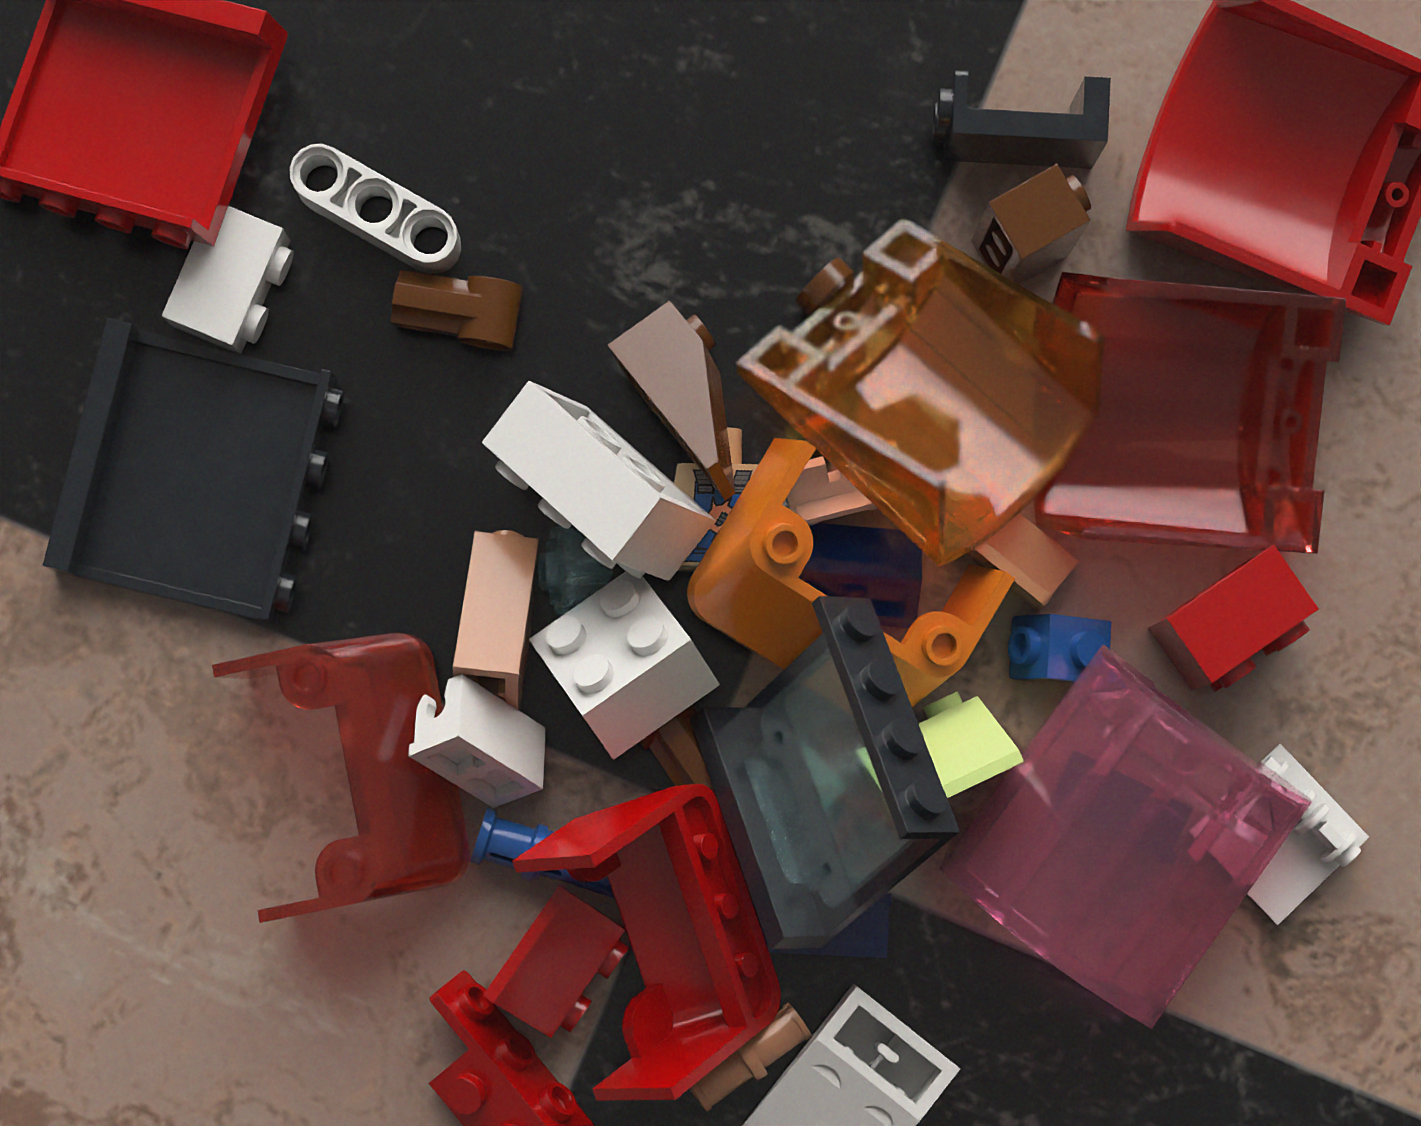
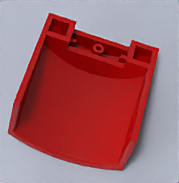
M1213 0L1175 71L1157 114L1137 174L1125 231L1381 325L1390 326L1413 267L1403 261L1421 217V59L1292 0Z

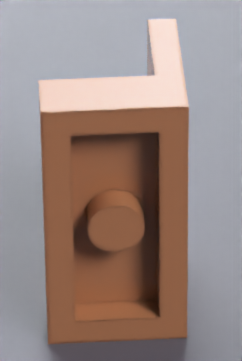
M981 481L939 531L943 537L979 566L1006 571L1014 576L1015 580L1009 590L1036 612L1046 606L1053 597V593L1079 562V560Z

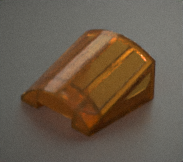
M902 218L862 253L863 271L792 333L781 326L776 327L738 360L736 366L737 373L810 444L816 447L837 470L940 567L977 548L1006 526L1048 484L1082 441L1100 415L1105 338L1099 330Z

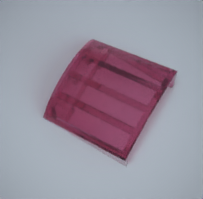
M1102 644L1021 749L1020 753L1024 762L1006 770L959 830L960 832L949 843L939 869L974 902L1027 946L1098 997L1152 1029L1308 809L1312 800L1261 761L1256 763L1155 688V682Z

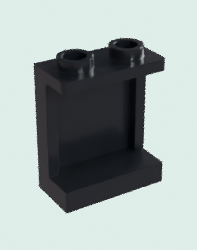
M955 70L949 89L940 88L938 103L934 104L932 141L943 142L942 161L1047 167L1058 164L1059 167L1092 169L1108 142L1111 78L1085 76L1070 105V113L1067 114L970 108L967 104L968 71Z

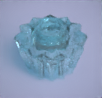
M560 525L550 529L549 541L545 543L546 552H540L537 562L540 588L548 590L550 605L554 606L555 613L559 616L567 613L610 583L613 574L611 568L601 564L583 549L581 544L586 539L584 534L579 530L566 529Z

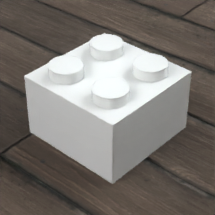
M627 571L529 639L613 760L720 685L690 637L642 576L641 579L636 578Z

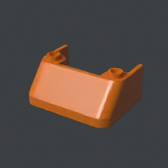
M774 438L691 576L687 588V597L692 611L698 618L779 669L784 670L823 633L812 602L818 596L826 595L798 578L812 554L813 535L807 522L783 505L816 447L806 441ZM969 564L941 612H928L918 617L908 629L901 643L884 633L912 708L964 666L1014 582V576L1006 571ZM832 660L806 686L853 714L834 661Z

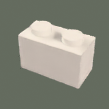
M228 206L214 247L194 241L162 313V317L171 327L234 353L241 354L246 342L256 343L263 331L269 309L262 305L271 284L280 286L291 266L294 251L287 248L290 239L284 229Z

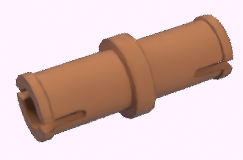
M789 1003L782 1006L783 1008L778 1011L775 1019L768 1026L689 1088L706 1112L752 1077L756 1082L768 1075L765 1070L766 1067L802 1041L812 1037L801 1017Z

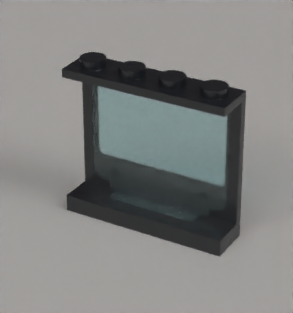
M818 596L812 602L823 633L744 708L703 707L690 719L770 950L822 948L960 832L870 598Z

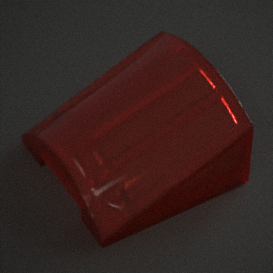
M1062 271L1045 331L1035 395L1032 477L1036 525L1085 540L1262 551L1275 545L1279 552L1318 554L1325 490L1313 488L1326 367L1327 362H1339L1346 298Z

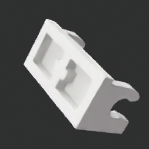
M463 674L448 679L444 694L446 704L439 716L434 718L437 709L436 701L428 695H424L421 698L416 711L414 743L409 745V757L493 808L543 789L546 729L544 726Z

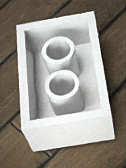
M531 381L527 382L482 441L487 448L500 458L495 465L500 474L523 490L531 486L543 497L538 507L544 514L566 529L574 525L586 536L581 546L587 553L608 568L612 569L617 563L636 578L641 579L645 573L669 581L716 521L587 406Z

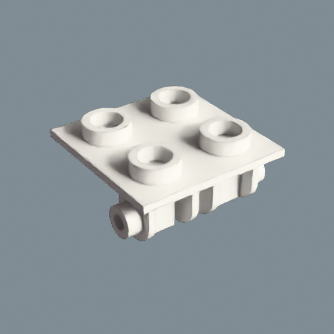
M1281 744L1277 745L1188 831L1276 925L1282 922L1339 866L1345 867L1361 852L1359 846L1369 838L1359 825Z

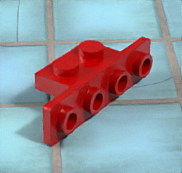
M462 970L429 997L430 1003L468 1048L464 1054L428 1083L463 1126H595L578 1106L572 1092L565 1085L558 1082L535 1054L530 1041L515 1030L494 1003L483 996L486 989L477 983L467 971Z

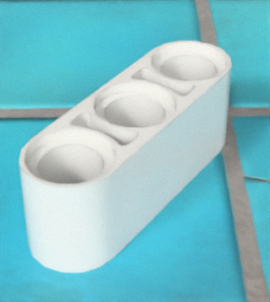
M311 144L301 149L293 157L290 166V180L302 202L311 210L421 272L440 274L449 270L458 261L461 252V239L451 216L444 210L333 147L324 144ZM327 165L338 171L336 182L331 188L315 192L306 187L307 176L314 168ZM382 196L393 202L390 215L379 223H369L360 218L362 205L372 197ZM428 227L440 228L448 234L446 245L435 254H424L414 248L416 236Z

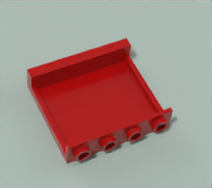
M46 0L0 126V198L19 203L24 194L40 199L39 206L65 217L75 218L77 211L82 210L96 214L94 219L96 222L116 231L131 233L134 225L153 230L151 233L153 238L174 247L188 249L190 241L214 247L289 33L267 11L225 0Z

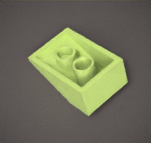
M957 691L923 707L928 719L919 723V727L947 798L1024 762L1019 749L978 696L962 702ZM864 749L857 754L889 821L894 822L867 749Z

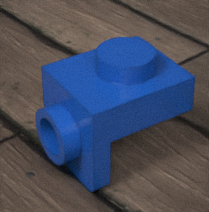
M1057 614L1014 616L1012 619L1011 635L1008 641V655L1010 658L1009 677L1016 680H1050L1088 685H1108L1112 621Z

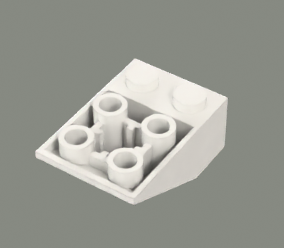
M852 984L742 1126H916L960 1068L869 995Z

